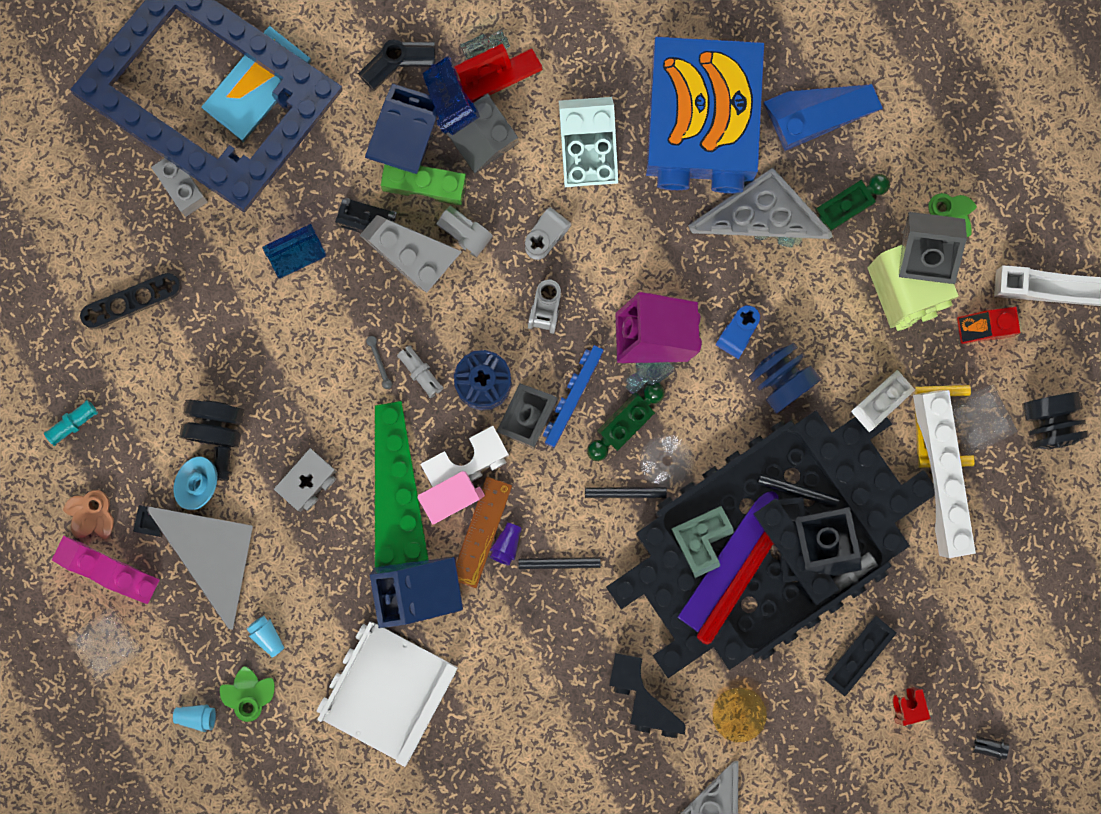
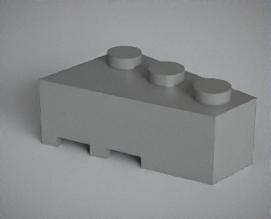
M379 215L359 235L411 283L426 293L462 252Z

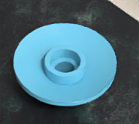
M194 457L180 468L174 482V497L182 508L196 510L203 507L211 499L217 485V470L213 462L204 457Z

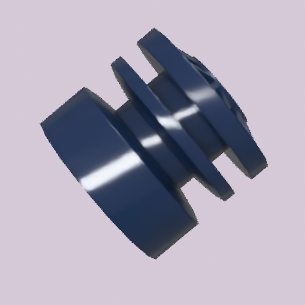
M795 343L774 351L762 360L749 376L752 382L761 376L766 379L757 387L758 391L769 386L772 387L773 391L766 398V401L776 414L822 380L812 365L799 370L797 365L805 357L803 353L793 360L789 357L798 348Z
M488 350L473 351L465 355L457 364L454 372V386L461 401L468 407L479 411L493 410L501 406L509 396L512 387L510 369L505 360L497 353ZM484 373L485 377L490 376V379L486 380L487 385L481 386L480 382L475 383V380L479 379L478 374Z

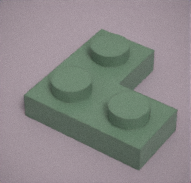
M722 506L672 528V532L695 578L720 567L719 560L710 543L734 533L733 527Z

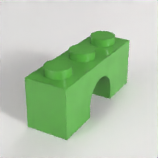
M385 164L380 186L383 192L409 196V194L424 195L438 202L462 206L467 179L466 174L420 166L418 173L414 174Z

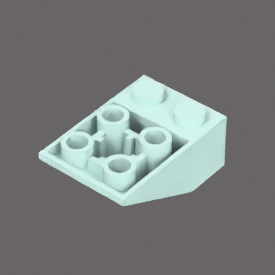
M612 97L558 101L565 187L618 183L615 116Z

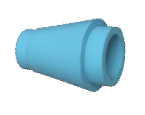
M265 616L260 617L246 628L250 633L248 636L271 657L276 656L285 648L271 620H267Z
M209 705L176 707L174 709V724L201 732L214 728L216 711L215 708H210Z

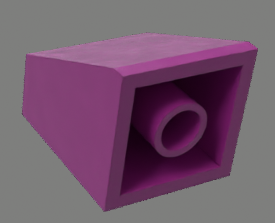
M638 292L615 313L617 363L688 362L701 350L702 340L699 337L701 316L698 313V302Z

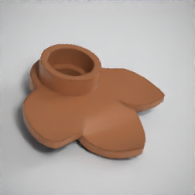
M92 490L85 496L75 495L66 502L63 511L73 516L71 531L75 538L86 537L93 531L104 540L111 535L114 527V518L108 511L110 501L104 492ZM92 500H96L99 503L98 509L92 506Z

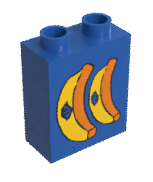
M655 37L652 54L646 176H657L658 188L665 190H687L690 188V178L712 180L711 190L714 192L741 193L744 191V181H754L758 172L764 43Z

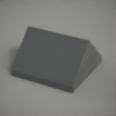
M519 383L496 432L535 450L558 398Z

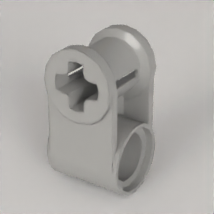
M549 207L525 239L527 255L534 260L543 259L555 244L563 238L572 223ZM542 241V249L537 247L534 250L532 242L538 243Z
M544 280L538 285L534 305L531 308L528 329L536 327L549 330L552 334L555 333L561 298V289L556 281ZM546 286H552L557 291L556 296L551 300H546L541 295L542 289Z

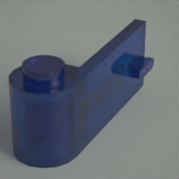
M446 56L436 64H432L431 68L422 73L439 117L436 122L444 134L449 132L451 135H455L480 117L476 106L464 93L449 56Z

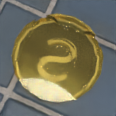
M743 687L731 688L723 692L715 700L712 709V721L717 732L725 739L733 742L752 740L764 729L767 720L766 707L762 699L754 691Z

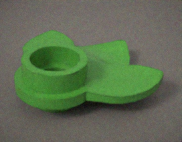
M940 193L930 199L928 210L931 215L965 219L967 237L971 236L972 228L967 215L973 212L977 206L969 197L964 195L951 197L948 194ZM938 203L946 205L944 212H940L937 209Z
M244 666L237 673L234 685L226 684L220 686L221 700L224 705L234 709L236 716L240 720L245 722L254 721L260 716L262 706L268 704L274 696L273 678H266L258 681L254 672ZM247 702L253 705L251 713H246L243 709L244 704Z

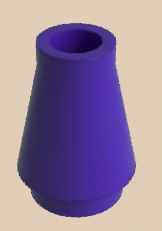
M507 523L490 549L492 552L490 558L501 564L510 565L512 560L516 558L522 528L512 523Z

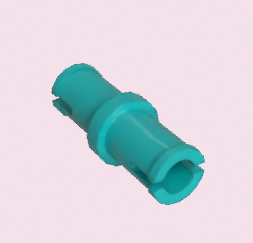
M86 400L70 414L65 413L62 416V420L48 431H45L44 435L53 446H56L57 443L72 432H78L80 430L79 427L94 415H97L98 411L89 400Z

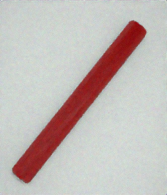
M763 532L748 558L699 631L697 638L702 643L708 645L713 641L771 549L773 543L765 532Z

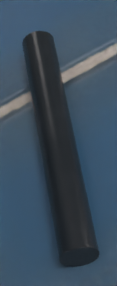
M760 474L758 480L759 485L837 508L839 503V497L764 474Z
M585 487V498H667V488Z
M600 557L519 559V569L601 568Z

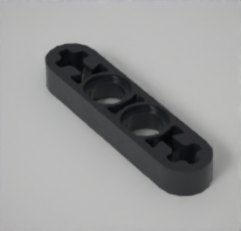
M161 274L86 305L80 313L81 322L90 329H99L176 297L181 291V282L174 274ZM166 279L175 282V285L172 286V292H168L166 289L158 291L161 295L159 298H157L155 290L151 287L152 284H155L157 288L163 287ZM141 289H148L151 293V298L147 303L142 304L137 301L136 296ZM117 299L124 300L126 304L125 310L120 314L113 313L111 308L112 303ZM105 304L106 311L111 316L107 319L106 315L102 314L96 318V323H93L91 320L87 321V317L90 316L89 311L102 312L104 309L101 306Z

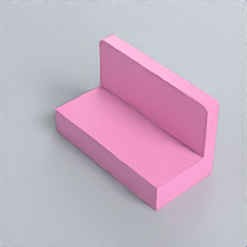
M462 471L418 495V499L433 525L480 500L485 495L480 486L475 489L466 471Z

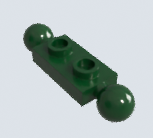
M876 174L870 178L869 185L865 186L861 179L817 207L815 211L819 215L818 218L830 231H833L874 205L876 201L872 195H884L890 188V181L887 176Z
M658 382L649 383L644 389V396L642 398L634 392L597 430L603 438L589 443L587 447L588 457L597 462L604 460L608 455V447L610 445L618 451L655 414L650 405L660 403L664 399L665 388Z

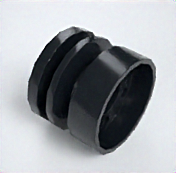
M1079 392L1065 393L1022 403L1025 421H1038L1040 426L1028 431L1029 436L1042 435V440L1030 442L1032 449L1051 450L1071 446L1089 437L1088 431L1075 432L1074 429L1076 426L1086 424V420L1083 419L1072 420L1071 414L1083 409Z

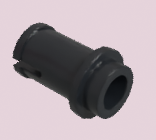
M214 447L213 464L217 470V481H229V476L232 475L230 471L231 447Z
M976 735L973 753L996 757L997 761L1007 759L1009 744L1005 743L1003 739L999 742Z

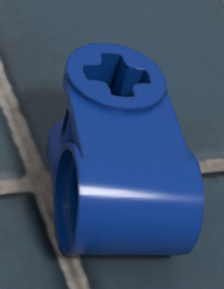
M752 306L741 307L731 323L727 325L715 346L739 359L759 324L760 314L758 310ZM748 312L751 313V319L754 323L749 322L747 325H743V318L740 315H746Z

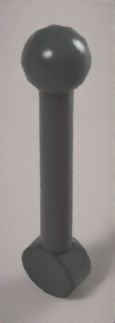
M369 336L366 339V343L371 347L383 379L382 387L390 389L393 384L387 377L377 350V339L374 336Z

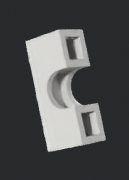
M494 426L469 438L474 447V457L468 464L463 466L453 464L445 451L423 462L421 466L432 487L462 471H466L472 482L482 476L480 471L488 467L495 470L506 464L505 458L509 454Z

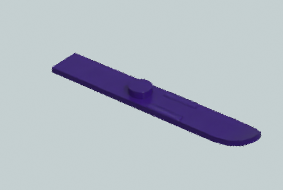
M771 491L763 494L751 506L717 557L720 567L706 573L677 618L698 632L763 534L764 530L753 516V513L775 498L779 500L775 492Z

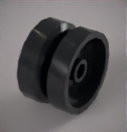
M185 400L183 414L188 418L200 421L199 423L185 422L181 424L179 438L199 443L239 448L241 433L234 429L225 428V425L238 426L243 424L245 409L210 400Z

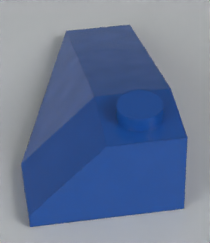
M872 84L788 91L763 102L785 151L883 109Z

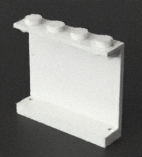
M370 621L368 626L365 624L361 626L356 636V639L360 641L355 650L350 648L343 660V663L346 664L342 674L337 673L332 680L330 688L333 691L329 699L325 697L322 699L316 711L320 713L317 720L320 722L325 721L394 758L395 762L406 767L458 667L385 628H378V624Z

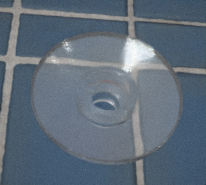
M669 434L660 435L651 439L644 446L640 456V467L643 475L651 484L657 487H666L667 489L675 488L683 484L690 477L694 468V455L690 446L683 439ZM670 456L673 460L672 465L665 466L662 462L663 457Z

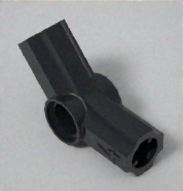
M395 39L389 40L383 45L382 50L358 73V76L369 88L375 91L401 67H435V42H400ZM396 49L402 52L400 58L396 60L388 58V54L392 50Z

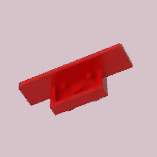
M502 43L454 66L460 83L436 94V96L451 104L446 108V102L443 101L442 105L446 115H451L472 105L486 94L490 96L542 71L543 67L532 48L509 59L507 50ZM447 90H448V94H447V95H449V96H447V97H445V98L442 97V96H444V95L447 93Z

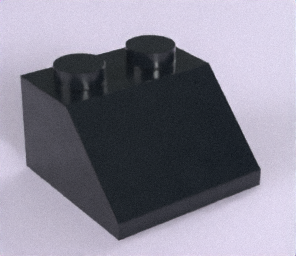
M850 507L795 518L807 571L835 576L862 570L861 555Z

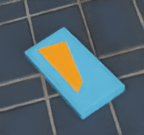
M271 26L265 30L264 34L308 64L312 61L311 58ZM244 55L201 108L244 142L277 103L272 96V92L281 82V79Z

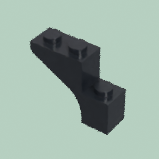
M615 653L609 686L614 687L613 692L630 695V690L635 691L629 721L630 724L635 725L634 730L650 733L651 728L662 730V736L677 738L678 734L685 735V723L645 689L641 678L643 658Z

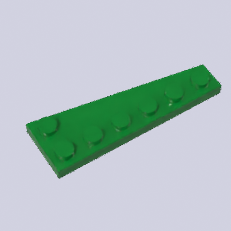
M402 401L375 405V567L429 560Z

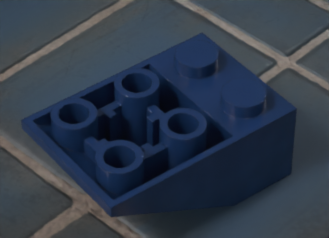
M392 83L383 103L365 158L417 174L437 128L443 99Z
M455 556L375 567L370 573L378 628L407 625L463 611Z

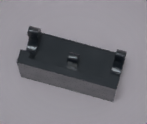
M343 198L335 223L337 227L362 233L377 215L395 222L397 212L357 202L349 198Z

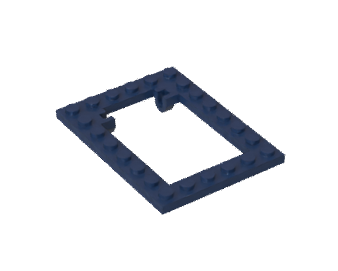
M145 0L73 85L70 91L81 101L245 213L343 89L337 82L215 0ZM176 9L281 79V82L273 90L272 96L280 106L288 110V113L250 159L245 155L239 158L236 155L235 148L230 145L218 159L112 87Z

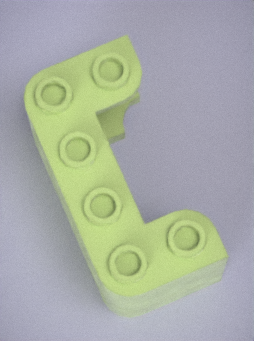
M902 245L881 253L867 267L890 328L896 327L897 331L913 326L912 324L922 319V322L938 317L937 312L953 306L951 300L958 297L954 284L899 277Z

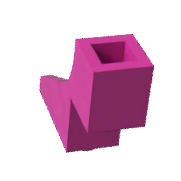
M64 535L52 558L53 562L69 571L85 576L109 590L145 604L149 603L159 582V579Z

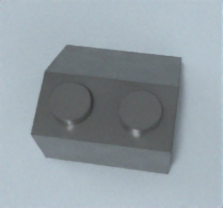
M488 94L467 107L444 129L474 174L519 144L518 136Z
M908 212L902 240L899 277L955 284L967 241L965 219Z

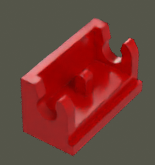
M916 687L906 689L908 699L901 697L900 704L897 695L893 696L892 703L896 714L894 718L896 724L906 726L931 719L923 689Z

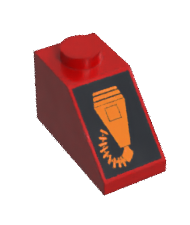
M1016 306L957 317L961 344L1010 338L1021 333Z

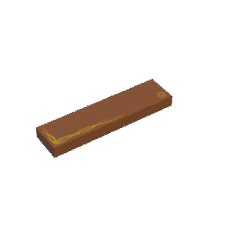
M486 477L482 488L485 496L478 500L456 563L459 583L477 589L512 485Z

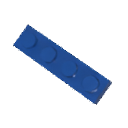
M594 345L591 351L585 350L579 364L583 365L580 374H573L567 388L571 389L567 399L562 397L556 407L555 412L559 415L555 423L549 422L543 433V436L547 438L545 441L546 445L555 449L603 354V349Z

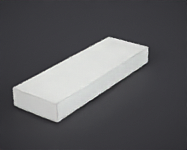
M896 370L851 412L870 432L910 396L915 389Z

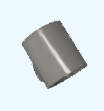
M449 206L443 212L436 223L437 226L456 239L463 249L470 250V254L476 258L493 237L487 229L477 222H471L452 206Z

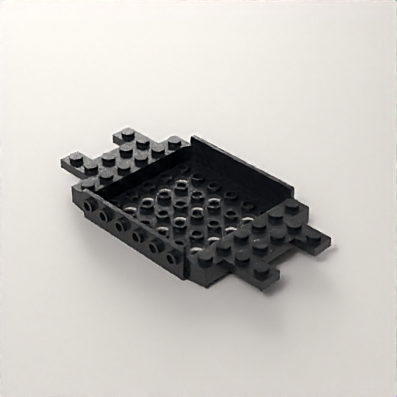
M817 410L796 424L792 420L787 424L784 420H781L770 428L772 434L765 439L759 435L747 444L750 449L743 454H740L737 450L724 459L727 463L719 470L716 466L712 467L702 474L704 477L703 481L697 485L693 481L679 490L682 494L675 500L668 497L657 505L659 511L654 514L657 519L635 533L650 557L610 583L606 588L621 610L644 595L666 626L674 641L652 656L667 678H670L712 648L727 670H731L750 656L753 659L760 657L763 661L776 652L774 647L781 642L787 645L799 636L797 631L804 626L810 629L821 622L820 615L826 611L832 614L844 606L842 600L850 595L852 598H855L867 590L864 585L871 580L877 583L889 575L887 569L892 567L889 560L910 547L895 523L934 497L935 489L933 482L924 470L903 484H900L870 441V439L892 425L888 417L870 432L856 417L831 432ZM789 468H795L800 473V479L795 484L839 497L837 508L814 502L812 506H804L805 516L850 507L860 555L862 557L869 552L878 565L873 571L859 579L856 584L847 587L834 598L829 596L818 605H815L799 581L782 582L781 562L773 558L769 550L710 644L702 643L697 638L699 631H695L677 618L706 573L695 578L672 532V528L722 506L735 532L746 515L741 512L739 507L743 499L748 498L755 503L759 497L771 491L778 495V499L800 498L799 496L758 484L760 474L786 481L784 473ZM733 533L710 543L713 551L721 552ZM745 597H753L756 600L757 608L754 612L746 613L743 611L741 602Z

